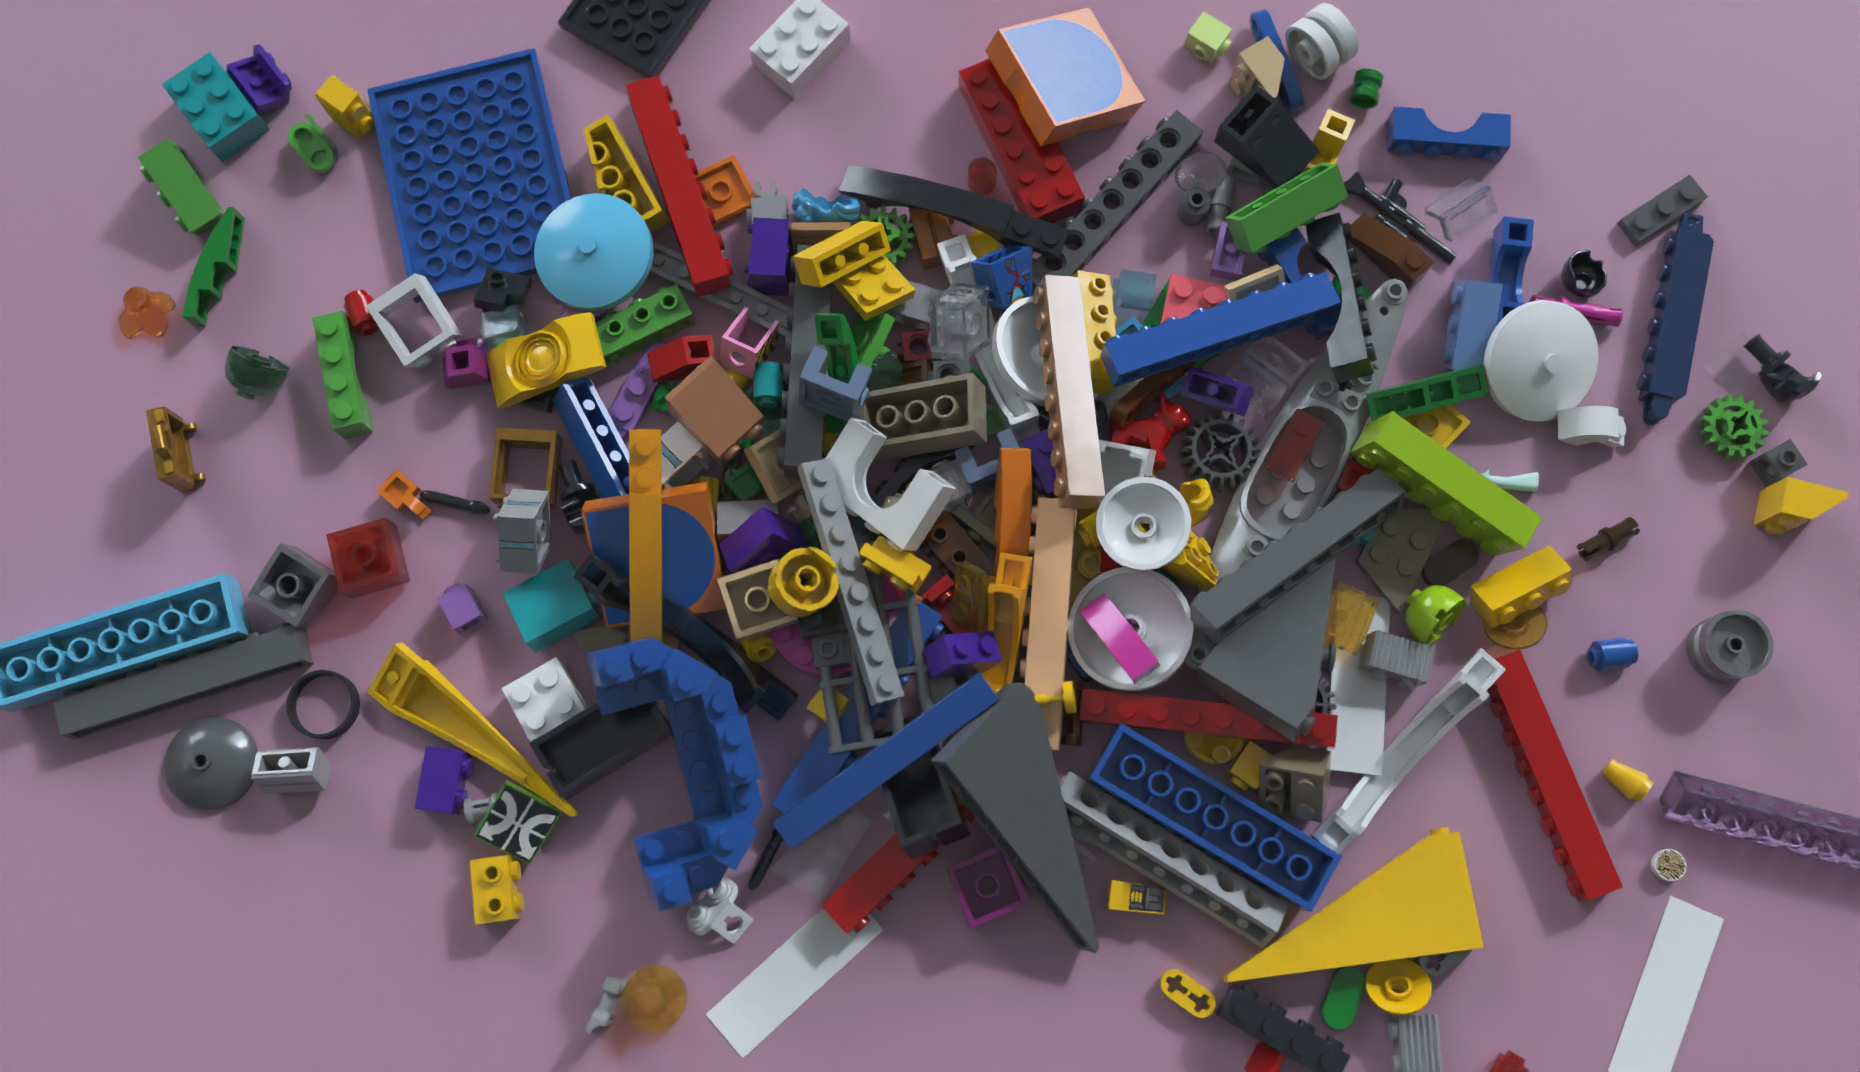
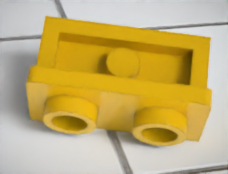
M878 536L872 546L868 543L864 544L859 552L864 562L863 566L876 575H879L881 572L891 578L889 582L902 591L909 589L916 594L931 571V566L906 550L900 552L887 543L888 539L883 536Z

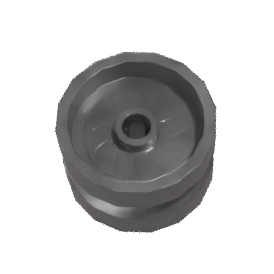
M1733 609L1706 618L1693 627L1688 637L1687 653L1691 664L1700 675L1714 682L1728 683L1756 675L1767 667L1773 655L1774 641L1769 628L1759 617L1748 611Z

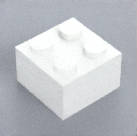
M557 657L501 688L530 742L588 708L565 663Z

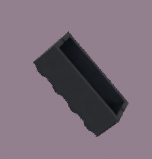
M656 701L603 716L601 715L598 702L529 744L543 768L550 770L547 772V775L559 796L569 800L672 736L668 720L662 710L657 707Z
M920 712L911 717L903 719L904 726H906L908 723H910L915 718L920 716L922 713ZM891 725L873 732L874 739L893 735ZM939 743L881 784L900 845L911 859L938 849L937 842H941L946 846L971 836L956 793L930 762L941 750Z

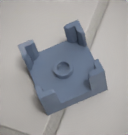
M814 346L799 377V403L846 422L850 418L858 419L869 395L870 389L866 388L872 375V368L858 364L849 383H844L820 372L828 352Z
M1011 428L997 434L1001 444L995 449L998 457L999 448H1019ZM968 446L954 451V457L957 462L953 464V467L967 498L995 487L998 459L988 461L978 467Z

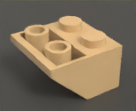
M1268 36L1238 55L1230 78V84L1233 91L1237 95H1241L1242 98L1255 85H1258L1275 99L1278 96L1285 58Z

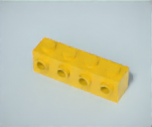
M1078 270L1072 277H1079L1093 393L1108 394L1115 387H1113L1100 355L1104 343L1111 337L1116 336L1115 326L1117 318L1113 311L1112 301L1114 291L1111 287L1110 275Z

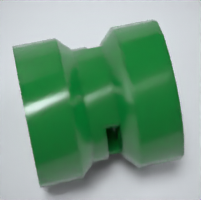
M1370 68L1357 70L1353 80L1355 88L1352 89L1349 98L1350 103L1360 108L1369 109L1376 107L1380 98L1378 89L1383 84V74Z

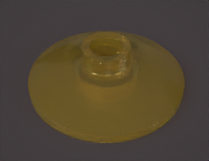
M1538 607L1534 610H1527L1517 615L1511 622L1500 624L1494 628H1491L1483 619V629L1486 636L1496 645L1506 649L1521 650L1532 647L1542 640L1547 631V617L1544 611Z

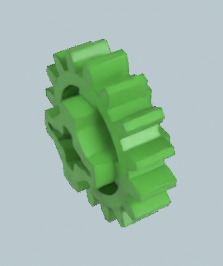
M882 206L881 211L876 213L873 207L870 208L869 217L861 214L860 221L883 223L891 248L890 252L884 254L896 268V260L900 259L902 262H906L907 255L905 252L912 253L913 245L911 243L915 242V234L911 233L913 231V224L906 223L907 215L904 213L898 217L897 208H893L888 213L885 206Z
M1728 394L1721 399H1715L1708 407L1703 409L1702 412L1705 416L1698 420L1699 424L1705 426L1704 429L1698 432L1699 435L1707 436V440L1703 445L1708 446L1712 444L1714 446L1712 454L1715 455L1722 451L1723 459L1725 460L1733 455L1736 460H1740L1745 455L1749 457L1756 453V449L1765 444L1761 438L1769 435L1767 430L1762 429V426L1769 423L1768 419H1760L1759 417L1764 410L1762 408L1754 410L1752 408L1755 403L1754 400L1744 403L1743 395L1733 399L1731 394Z

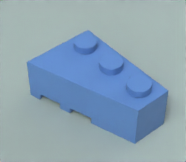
M1468 279L1452 281L1450 314L1447 325L1448 339L1443 351V362L1446 363L1445 369L1458 370L1484 364L1486 346L1497 324L1503 284Z

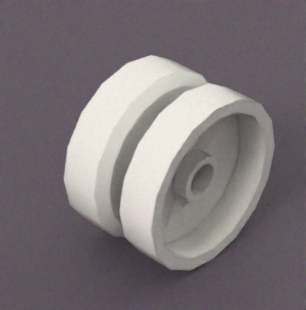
M1321 3L1306 14L1305 18L1297 20L1288 27L1285 33L1286 45L1296 64L1307 75L1320 81L1328 78L1337 71L1339 65L1346 64L1359 51V40L1353 26L1340 10L1327 3Z

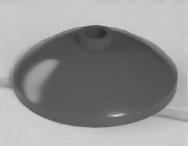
M206 717L191 722L175 735L165 755L164 775L170 791L182 803L196 809L216 810L233 804L249 790L254 782L251 779V773L256 753L258 752L255 740L245 727L227 718ZM205 756L206 764L201 767L199 765V760L201 757Z

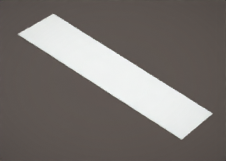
M1336 592L1333 644L1336 645V658L1331 673L1330 691L1335 693V697L1330 699V703L1336 704L1337 709L1329 711V714L1338 715L1335 748L1327 749L1331 751L1330 770L1382 776L1387 680L1372 679L1368 676L1369 672L1360 670L1359 667L1367 634L1376 630L1389 634L1390 602L1387 598Z
M1670 895L1608 1072H1671L1721 930L1723 918Z
M821 909L706 1013V1016L738 1054L744 1058L877 937L883 929L868 914L867 917L871 921L859 933L856 934L852 930L847 934L824 909Z

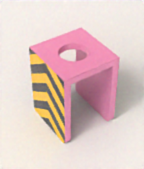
M745 306L722 336L718 364L754 379V371L758 369V363L766 362L776 348L780 322L775 320L755 349L743 344L740 341L747 332L750 308ZM731 353H740L745 358V363L736 361Z

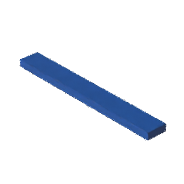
M979 672L778 817L772 824L788 846L793 849L999 700V697Z

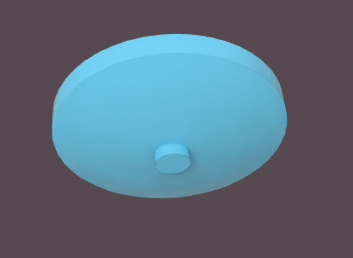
M607 194L581 195L558 206L544 221L535 242V266L543 285L562 303L583 311L606 310L628 300L643 285L653 261V240L644 219L627 202Z

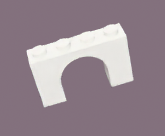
M850 418L825 458L830 459L846 512L855 517L859 515L866 521L864 525L876 534L882 533L888 538L887 543L900 552L904 550L917 551L956 488L935 472L919 469L901 499L891 507L880 508L872 501L868 494L866 476L871 462L887 437L866 421Z

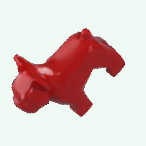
M1161 393L1158 407L1149 418L1135 419L1126 427H1121L1110 418L1109 442L1156 450L1153 469L1163 470L1166 465L1164 449L1173 436L1188 428L1191 416L1185 411L1183 406L1171 403L1166 394Z

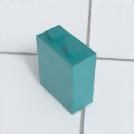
M569 558L503 592V596L525 643L535 653L601 619L596 609L601 606L595 600L597 598L592 591L588 592L584 585L573 578L581 566L575 567Z

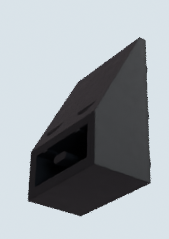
M1255 85L1220 124L1214 139L1216 144L1274 188L1300 175L1320 152L1282 104L1258 85Z

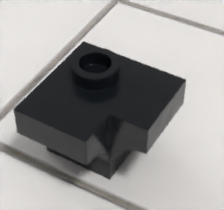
M488 268L473 298L475 308L482 309V314L511 319L517 305L524 304L532 286L531 276Z

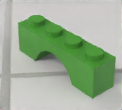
M342 311L313 317L332 429L344 439L373 432L369 405L362 393L356 374L354 355L355 351L358 350L356 335L352 330L348 317Z

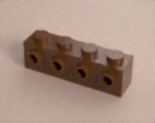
M946 510L937 518L919 548L928 558L933 556L940 564L937 567L939 572L943 576L947 574L960 587L957 592L967 604L972 602L978 608L979 612L976 614L984 622L985 626L988 627L987 592L989 584L996 582L995 566Z

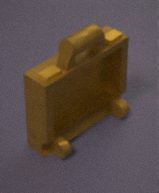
M166 406L146 410L158 480L181 493L196 490L197 483L206 481L205 473L195 474L188 433L197 431L196 423L186 424L181 416Z

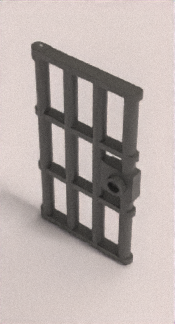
M875 541L865 542V543H868L869 545L872 546ZM865 543L856 544L859 552ZM868 570L871 592L893 661L894 656L887 612L906 610L914 666L898 668L896 671L898 677L916 674L921 713H924L933 706L928 675L929 669L923 652L924 643L918 607L921 606L920 599L916 598L914 592L906 589V591H903V601L885 603L881 572L879 575H876ZM849 632L811 638L815 668L820 671L821 682H818V687L823 693L830 747L827 748L828 755L877 747L889 737L874 739L867 690ZM850 664L851 677L833 679L832 667ZM853 685L861 742L843 745L835 688ZM900 699L888 702L892 734H895L904 727Z

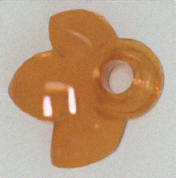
M132 287L128 289L123 297L126 309L119 318V325L123 335L127 339H132L143 330L153 337H163L168 329V319L165 314L176 308L174 300L162 291L151 292L145 287ZM144 298L143 302L137 306V302Z

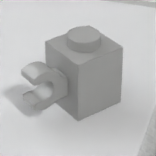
M771 181V190L769 192L761 191L760 182H756L755 192L757 198H751V209H746L747 225H753V217L789 219L786 196H777L776 182Z

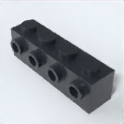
M1241 985L1240 989L1232 986L1229 987L1215 1015L1311 1072H1343L1351 1055L1343 1051L1345 1046L1343 1043L1329 1035L1326 1036L1325 1040L1314 1034L1316 1027L1300 1018L1295 1023L1285 1017L1288 1012L1287 1010L1271 1001L1268 1006L1257 1000L1259 994L1244 985Z

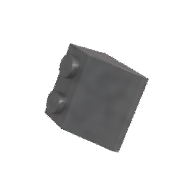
M279 543L247 596L294 627L299 628L329 604L345 577L298 547Z

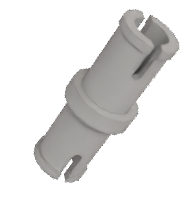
M1221 176L1217 180L1215 195L1211 200V212L1205 229L1206 233L1211 236H1218L1221 221L1226 222L1225 217L1232 211L1231 199L1236 180L1231 177Z

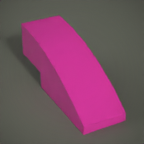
M1105 593L1079 611L1134 684L1160 666L1153 653Z

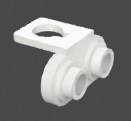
M723 878L717 887L708 889L707 894L699 904L689 909L687 913L688 928L696 935H704L711 929H714L731 943H736L753 922V918L733 903L738 894L737 884L729 878ZM727 916L731 918L739 916L741 918L740 925L736 930L727 931V923L724 921Z

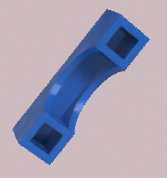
M1394 106L1387 119V151H1393L1399 155L1421 153L1428 157L1450 155L1457 159L1479 157L1486 161H1496L1502 159L1511 147L1510 114L1481 113L1472 127L1460 132H1448L1436 127L1428 119L1424 108Z
M1504 216L1493 229L1489 282L1503 284L1496 326L1509 312L1525 304L1522 296V281L1526 261L1532 248L1534 220Z
M1296 227L1291 230L1289 236L1270 242L1265 250L1257 254L1270 267L1276 264L1281 266L1285 282L1289 284L1298 281L1302 277L1298 270L1297 258L1306 240ZM1338 290L1335 291L1341 304L1334 315L1304 325L1306 331L1309 334H1313L1316 340L1332 333L1336 327L1342 305V296Z

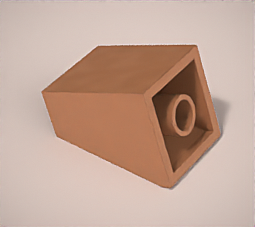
M709 356L665 397L669 413L704 446L705 450L719 464L725 459L727 461L732 460L740 452L741 448L739 446L747 438L751 441L763 430L761 425L764 423V417L712 356Z

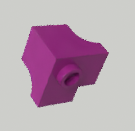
M482 336L456 341L457 345L455 347L445 349L446 357L443 358L445 387L453 389L491 382L486 354L489 352L488 339Z

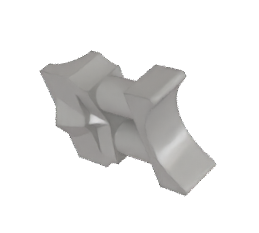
M616 976L612 978L606 977L602 987L605 991L599 1007L595 1008L590 1021L586 1025L587 1033L597 1032L601 1026L613 1024L616 1014L614 1009L620 994L625 991L628 983L627 980Z

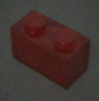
M1297 408L1271 453L1266 469L1294 483L1322 433L1325 422Z

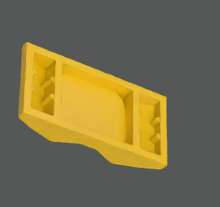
M591 312L552 320L544 328L532 334L508 338L486 354L496 404L500 410L557 388L564 382L579 379L606 368L594 315Z

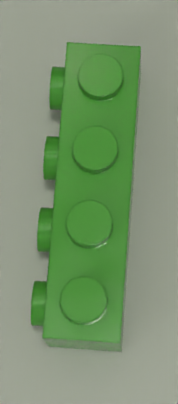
M1321 162L1228 215L1225 219L1236 249L1255 254L1265 250L1270 242L1289 236L1294 228L1313 222L1315 216L1320 213L1334 210L1339 206V202L1348 198V194L1338 165Z
M677 284L661 287L654 295L646 299H636L627 308L619 312H609L602 317V320L596 322L606 367L646 348L655 341H661L696 324Z

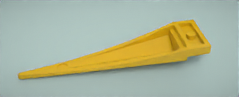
M402 642L393 645L367 693L389 712L416 724L482 760L528 788L570 817L578 815L577 811L564 798L559 796L558 792L428 660L423 661Z

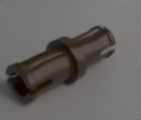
M1627 517L1610 528L1604 527L1598 531L1596 536L1583 543H1579L1577 549H1584L1578 553L1583 560L1590 561L1607 550L1613 551L1619 547V543L1639 534L1640 529L1636 528L1639 525L1632 517Z

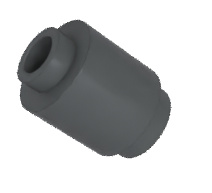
M1193 187L1183 194L1178 214L1185 224L1198 225L1206 219L1211 206L1209 193L1202 188Z

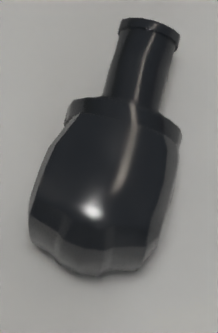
M1760 334L1754 336L1743 346L1762 365L1760 367L1761 370L1757 374L1761 377L1760 380L1767 391L1778 401L1788 403L1800 399L1817 387L1822 375L1820 372L1810 377L1803 376L1794 367L1784 362L1791 355L1788 350L1776 353Z
M568 460L558 465V470L566 486V490L560 494V507L566 516L570 529L575 534H586L581 510L585 501L600 498L596 494V488L593 483L583 482L576 460Z

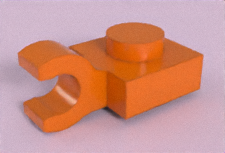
M398 469L376 490L400 512L408 506L423 520L432 512L416 498L421 489Z

